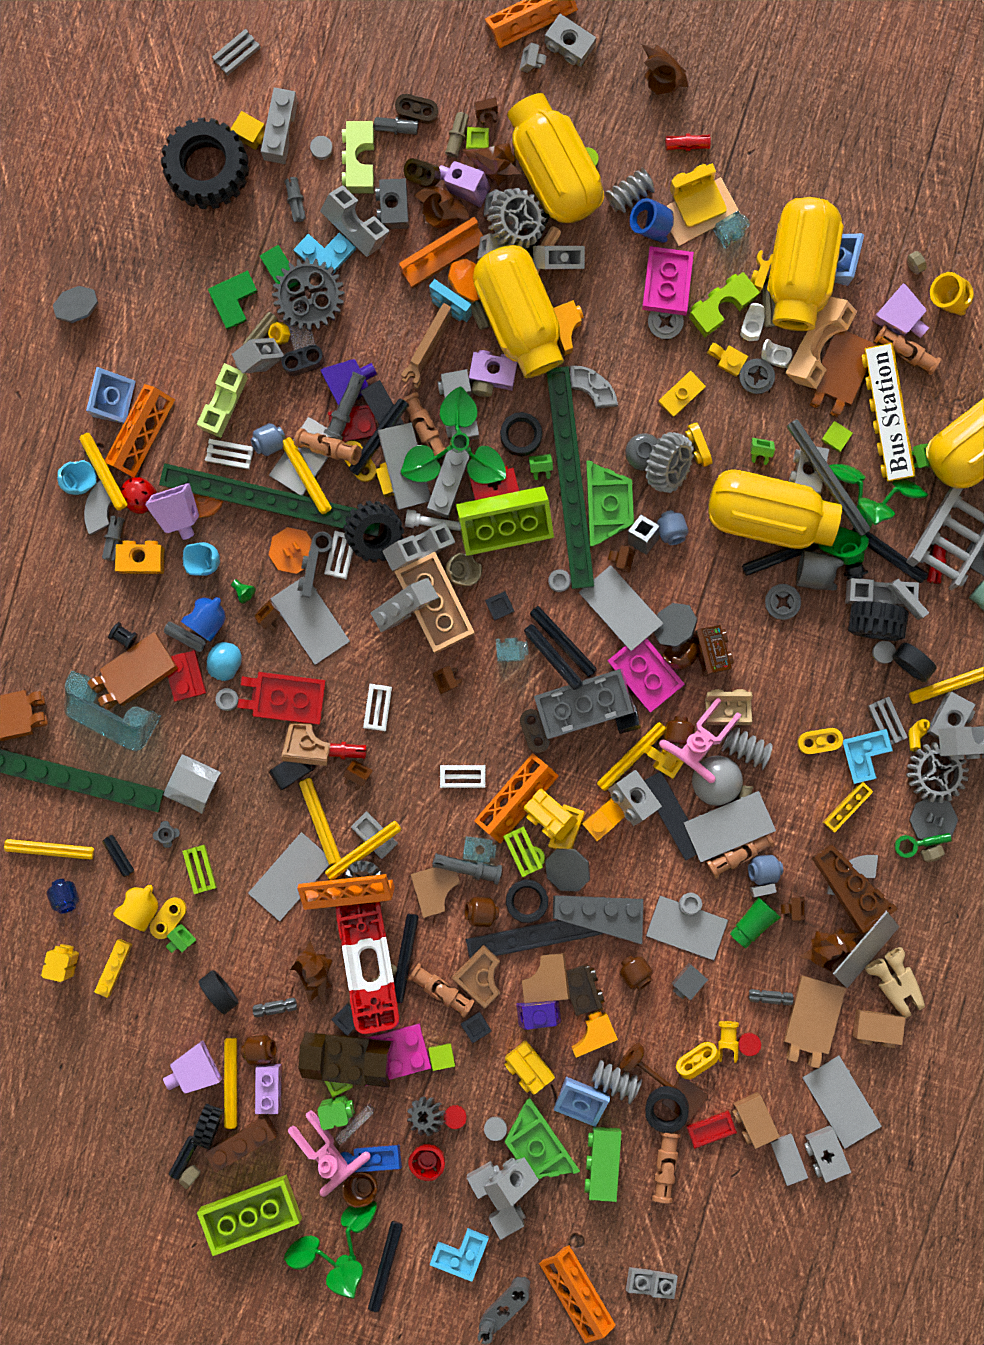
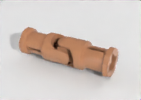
M885 324L874 339L875 343L880 342L883 345L892 343L895 353L913 366L918 365L925 369L930 376L941 361L940 357L935 358L925 352V348L910 340L906 342L905 336L902 334L897 335L887 329ZM916 347L918 350L916 355L913 358H908L912 355L913 349Z
M417 392L403 398L409 404L407 408L410 415L409 419L419 434L421 442L433 450L434 456H436L446 448L439 438L440 434L437 428H435L427 409L422 407L418 399L419 394Z
M303 428L298 429L294 437V445L298 448L305 447L310 449L311 452L336 460L344 459L352 465H356L359 462L362 454V449L358 445L351 446L336 438L327 437L319 433L312 434Z
M770 834L736 847L732 851L724 852L723 855L712 861L707 860L706 863L715 879L730 868L733 870L739 864L755 858L764 849L775 847ZM743 845L747 846L749 850V856H747L746 850L743 849Z
M419 963L407 979L409 982L414 981L420 985L423 991L433 998L442 1000L446 1007L451 1006L461 1013L463 1018L475 1002L473 999L469 1000L461 995L458 989L450 988L449 984L436 974L428 973L421 968ZM436 981H440L441 983L435 988V992L432 993L433 984Z
M660 1132L662 1142L661 1149L658 1150L657 1172L655 1174L656 1190L652 1200L660 1203H672L671 1191L672 1184L675 1183L674 1173L678 1160L677 1143L681 1133Z

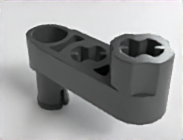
M514 1278L511 1286L482 1315L479 1323L480 1332L478 1333V1340L482 1339V1344L491 1343L493 1334L500 1330L527 1303L531 1291V1282L528 1278ZM500 1307H508V1311H500Z

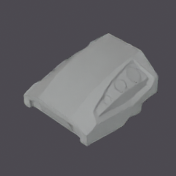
M182 754L163 795L203 814L208 799L211 797L210 794L215 788L214 785L222 772Z

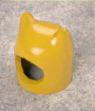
M946 272L939 275L933 281L930 288V298L933 304L941 309L962 316L965 315L966 309L972 304L974 290L970 282L953 272Z
M147 885L144 889L137 887L129 889L125 894L123 905L116 908L113 915L127 925L145 932L158 909V901L152 894V885Z

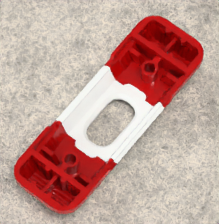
M380 902L336 906V918L342 944L355 1029L362 1034L391 1030L398 1025L400 1016ZM368 948L374 949L378 958L380 976L374 982H367L362 976L360 953Z

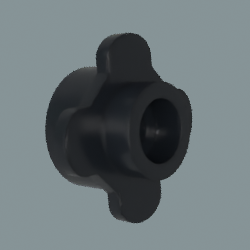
M855 563L846 566V572L843 575L847 579H862L863 575L868 573V570H865L863 563Z

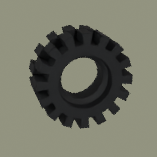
M209 1104L204 1106L191 1144L210 1149L222 1119L223 1109Z

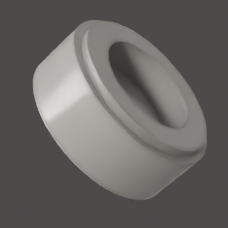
M317 136L312 140L310 149L315 158L325 160L331 156L333 146L329 138Z
M564 570L553 571L548 579L550 588L555 592L566 591L571 583L570 575Z
M881 641L874 645L872 655L878 663L885 664L893 660L892 655L896 649L891 642Z
M225 688L217 693L216 704L220 709L231 711L237 707L239 696L234 690Z
M687 893L679 900V909L686 916H694L702 908V901L695 893Z
M491 1117L484 1125V1132L490 1140L498 1141L506 1135L507 1126L502 1118Z

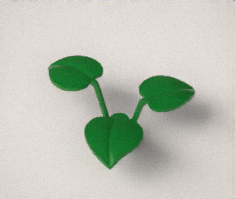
M462 386L451 391L440 407L442 423L446 426L455 425L457 432L451 438L450 446L434 456L433 450L425 445H417L411 448L405 456L401 469V474L405 478L415 482H428L435 479L441 470V466L436 460L451 450L456 453L466 451L472 458L467 464V472L473 481L480 484H489L506 478L505 465L498 452L489 446H480L474 455L471 452V448L468 447V436L459 429V426H470L477 417L476 404Z
M845 464L829 465L838 479L859 486L857 509L870 529L872 524L877 525L894 517L895 512L886 504L896 492H901L903 495L911 498H924L929 495L912 481L907 479L894 480L892 484L895 487L882 503H877L871 499L862 498V481L866 477L861 471Z
M373 1201L368 1206L362 1208L349 1206L343 1212L341 1224L347 1228L345 1232L349 1256L342 1255L335 1262L318 1249L320 1240L317 1237L304 1236L290 1245L284 1255V1261H286L290 1268L301 1270L313 1263L316 1254L320 1255L334 1267L326 1278L328 1288L340 1296L354 1299L356 1289L363 1275V1267L358 1261H355L356 1256L353 1251L350 1233L351 1231L360 1233L368 1227L377 1210V1202Z

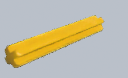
M90 433L81 435L79 440L114 507L118 511L126 508L127 503Z
M290 437L283 440V449L319 512L326 514L331 510L328 500L300 451L294 445V441Z
M984 667L910 692V701L912 704L984 680Z
M660 722L657 723L597 782L598 786L603 791H606L644 754L643 750L647 744L652 746L665 733L666 727Z
M311 778L300 781L299 785L329 864H334L340 861L341 857Z
M396 821L390 823L325 871L327 877L330 880L336 879L347 871L352 863L362 860L401 831L400 825Z
M7 839L4 844L6 852L89 860L94 857L93 847Z
M226 1038L224 1040V1127L226 1129H235L237 1127L236 1038Z

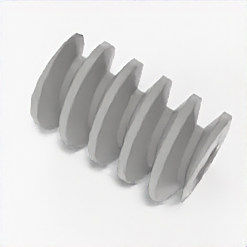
M641 167V172L635 171L634 177L628 176L626 182L621 181L619 187L613 186L612 192H605L610 206L616 212L621 210L623 213H626V204L633 208L632 200L634 199L636 202H639V195L648 198L646 190L655 193L653 181L644 168Z
M738 727L732 732L730 731L721 751L723 752L729 747L730 756L737 751V759L745 755V763L753 759V767L761 763L763 770L771 756L772 744L769 743L764 747V740L760 739L756 743V736L752 735L748 739V732L746 731L739 735L740 728Z
M600 1060L591 1082H595L594 1089L596 1090L600 1085H603V1093H606L610 1088L612 1097L619 1092L621 1101L625 1096H628V1104H631L639 1091L642 1079L637 1083V1075L634 1074L630 1079L629 1072H624L621 1075L619 1067L612 1072V1064H608L604 1068V1061Z

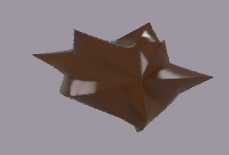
M641 44L648 57L644 62L648 67L644 77L648 81L650 90L658 95L674 92L679 87H689L685 74L686 70L670 54L658 45L653 49Z
M510 143L492 145L491 147L480 149H462L474 162V168L483 171L485 176L494 181L498 186L513 175L524 174L516 168V156L511 151Z
M420 185L422 190L415 197L423 202L422 214L425 215L426 223L436 228H445L452 224L456 218L470 220L461 200L454 197L449 191L438 186Z
M842 927L832 934L816 931L815 938L811 939L812 949L799 956V958L811 960L816 965L832 972L834 963L849 955L857 946L854 939L860 933H845Z
M309 938L305 951L298 956L290 970H295L298 973L308 1002L318 996L325 1007L326 989L333 987L327 976L333 960L326 958V954H316Z

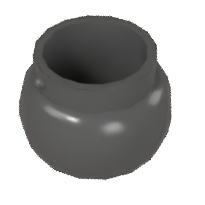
M647 433L637 434L632 437L625 449L629 465L636 470L645 471L648 466L649 453L652 452L653 445L657 444L658 439Z

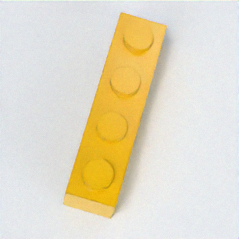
M860 782L822 823L835 833L873 791L864 782Z
M122 939L116 941L94 991L95 993L106 998L110 997L133 944Z

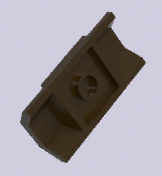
M305 1032L300 1044L298 1069L302 1078L389 1088L388 1062L393 1041Z

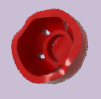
M141 477L128 479L120 489L127 503L126 508L136 514L148 512L149 510L145 504L151 495L157 494L155 487Z
M423 1144L412 1152L408 1165L411 1172L418 1179L433 1181L444 1171L445 1156L436 1145Z

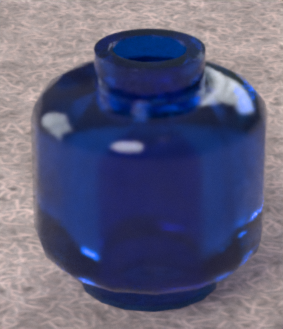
M63 878L53 881L51 883L52 886L46 892L52 910L59 912V914L75 910L77 908L76 905L80 901L75 884L72 881H65Z

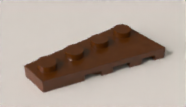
M828 845L811 857L860 934L869 931L886 911L891 915L898 910L893 903L891 904L884 898V894L868 882V879L862 873L860 874L852 867L853 864L833 845Z

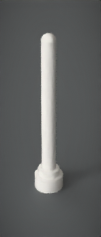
M407 509L405 527L414 528V526L418 527L419 525L435 527L446 522L450 530L461 531L457 521L420 516V513H416V510Z

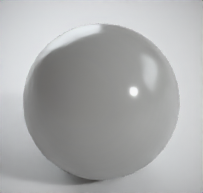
M710 756L702 760L700 763L715 776L716 780L712 784L708 783L694 770L692 785L696 795L700 800L712 806H723L731 803L737 798L743 785V777L738 765L724 756Z

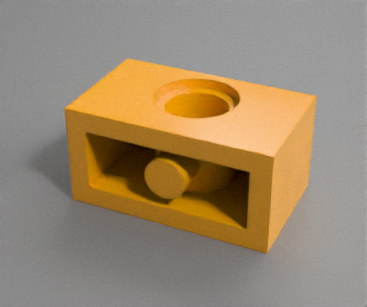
M122 541V544H116L115 571L119 574H164L165 548L162 545H158V541H145V545H137L136 541ZM144 552L145 559L137 563L135 561L136 554Z

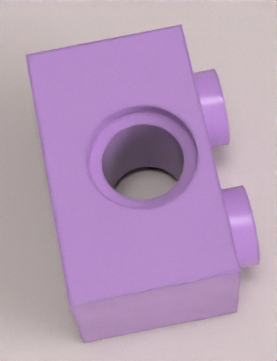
M479 350V353L474 352L469 383L484 381L493 384L495 388L513 391L517 362L510 360L505 354H501V357H498L485 350ZM490 365H497L500 368L496 374L489 373L487 369Z
M282 1064L257 1065L255 1114H278L280 1112Z

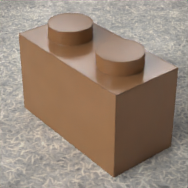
M856 1009L853 1037L859 1039V1043L872 1045L873 1041L882 1042L881 1046L895 1048V1044L902 1045L905 1017L897 1014Z
M758 1092L733 1103L736 1109L732 1112L737 1123L742 1122L745 1128L742 1134L747 1145L752 1143L756 1149L780 1138L765 1103Z

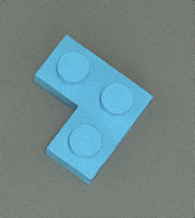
M340 232L325 248L307 234L295 247L294 252L303 261L308 258L310 264H313L315 259H318L319 266L326 262V270L333 267L334 274L356 250V247Z
M887 729L843 740L854 784L876 779L871 756L893 751Z
M467 1228L460 1249L438 1241L430 1261V1266L472 1282L489 1236Z

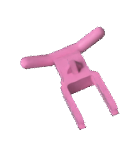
M719 698L713 702L697 722V731L688 737L687 744L683 749L666 740H661L659 743L662 749L675 755L711 784L715 782L716 778L700 761L713 745L720 744L741 718V714L737 712L718 737L704 729L702 726L721 703Z
M311 1110L306 1113V1118L326 1143L321 1149L315 1152L297 1127H290L288 1132L308 1159H316L319 1163V1174L324 1178L331 1179L320 1189V1195L325 1197L365 1164L371 1155L369 1152H364L348 1165L333 1145L334 1138L328 1130L321 1128L318 1116Z

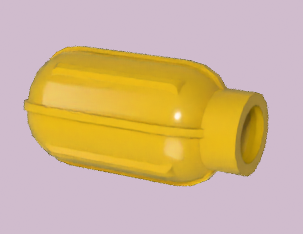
M543 93L531 95L516 103L507 114L514 128L512 134L514 154L538 200L541 201L540 204L545 209L544 212L560 223H575L588 217L601 206L604 200V191L600 174L570 117L561 114L559 111L552 110Z
M815 197L795 198L789 201L783 208L778 223L767 290L775 303L772 322L778 327L794 331H810L815 329L817 314L826 306L832 295L844 225L838 209L828 200Z
M517 245L500 247L485 254L475 266L473 281L505 356L512 361L518 362L526 379L556 368L564 362L557 345L560 336V325L530 254L523 247Z
M984 398L938 433L926 448V457L931 469L944 484L956 489L969 488L984 479Z
M728 470L720 474L715 481L709 498L708 514L712 524L723 532L788 548L802 549L809 547L813 543L829 547L833 545L841 520L842 505L822 500L821 496L809 486L741 470Z

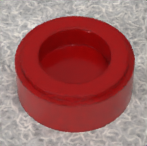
M744 1033L738 1039L739 1050L746 1056H754L761 1049V1041L754 1033Z
M459 1105L449 1106L444 1115L445 1124L451 1129L461 1128L467 1118L466 1111Z

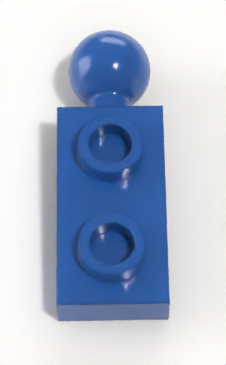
M400 1145L355 1148L354 1156L349 1152L340 1153L348 1165L362 1153H370V1159L355 1172L402 1168Z

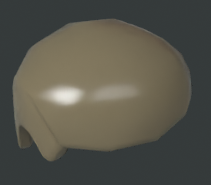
M458 553L450 557L446 564V575L455 586L469 587L476 584L481 577V564L477 563L472 555L466 556L464 553Z

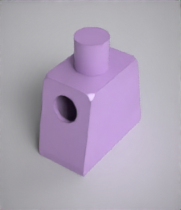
M456 161L451 164L450 168L443 165L439 167L441 172L440 179L444 181L450 193L478 207L482 206L486 194L490 190L483 171Z
M904 283L872 319L873 322L881 327L884 324L887 325V329L897 335L902 334L905 336L911 330L921 338L929 329L928 326L919 320L926 312V308Z
M189 483L151 495L145 505L164 532L170 533L178 530L183 540L195 534L191 526L198 519L199 513Z
M204 1041L199 1042L170 1065L173 1073L163 1078L168 1090L180 1085L184 1094L217 1084L222 1080Z

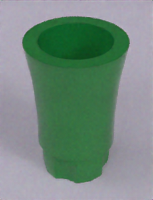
M758 896L750 909L736 924L737 927L730 932V935L746 949L752 941L755 942L763 932L781 919V917Z

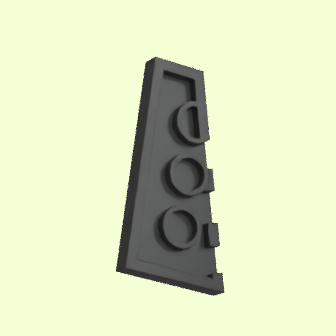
M553 896V919L642 944L643 899Z

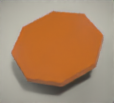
M465 258L451 264L448 280L457 295L473 303L480 300L473 281L476 263Z
M287 527L272 537L269 557L279 571L298 574L304 570L301 569L303 555H308L311 538L304 530Z

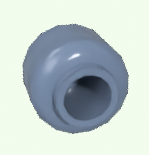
M268 423L253 431L251 444L257 454L261 453L264 456H269L283 448L285 434L281 427Z
M672 510L666 511L657 521V524L660 526L659 534L663 542L669 543V545H677L685 541L689 529L681 513H674Z
M774 855L757 856L748 865V874L751 881H754L759 886L775 884L783 874V865Z

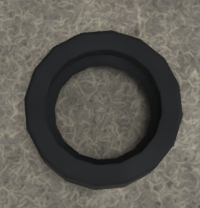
M524 412L514 413L507 417L502 424L500 431L501 443L505 450L512 455L519 457L528 456L540 446L542 427L537 418L531 414ZM516 422H526L534 430V439L526 447H517L509 440V429Z
M903 642L892 655L893 660L904 671L922 682H927L937 669L935 663L926 654L906 642Z
M524 879L516 882L509 888L506 895L508 912L514 919L522 923H532L539 920L548 908L546 890L540 883L534 880ZM532 888L539 894L540 906L534 913L522 914L515 908L514 897L520 889Z
M211 970L198 981L204 994L222 1014L225 1015L238 1005L239 1002L234 992L216 971Z
M662 1086L655 1089L648 1096L645 1106V1117L649 1125L655 1130L662 1133H673L680 1130L686 1124L689 1114V1103L686 1096L679 1089L671 1086ZM661 1099L676 1101L680 1106L679 1117L671 1121L658 1118L654 1113L655 1103Z

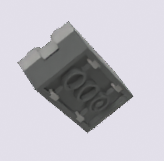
M618 669L583 680V685L577 690H573L567 685L534 696L547 739L636 712L626 686L627 682L623 670Z

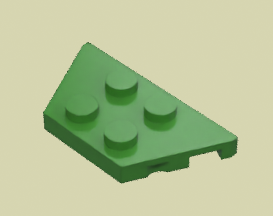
M586 461L590 547H594L634 524L632 479L616 474L608 468L605 469L598 466L592 461Z
M530 1097L527 1098L505 1139V1143L516 1159L525 1157L538 1179L580 1172V1169Z

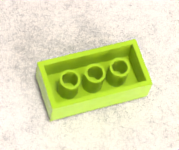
M544 486L456 504L466 556L554 538L549 499Z
M287 1174L201 1206L197 1212L212 1256L295 1226L302 1219Z

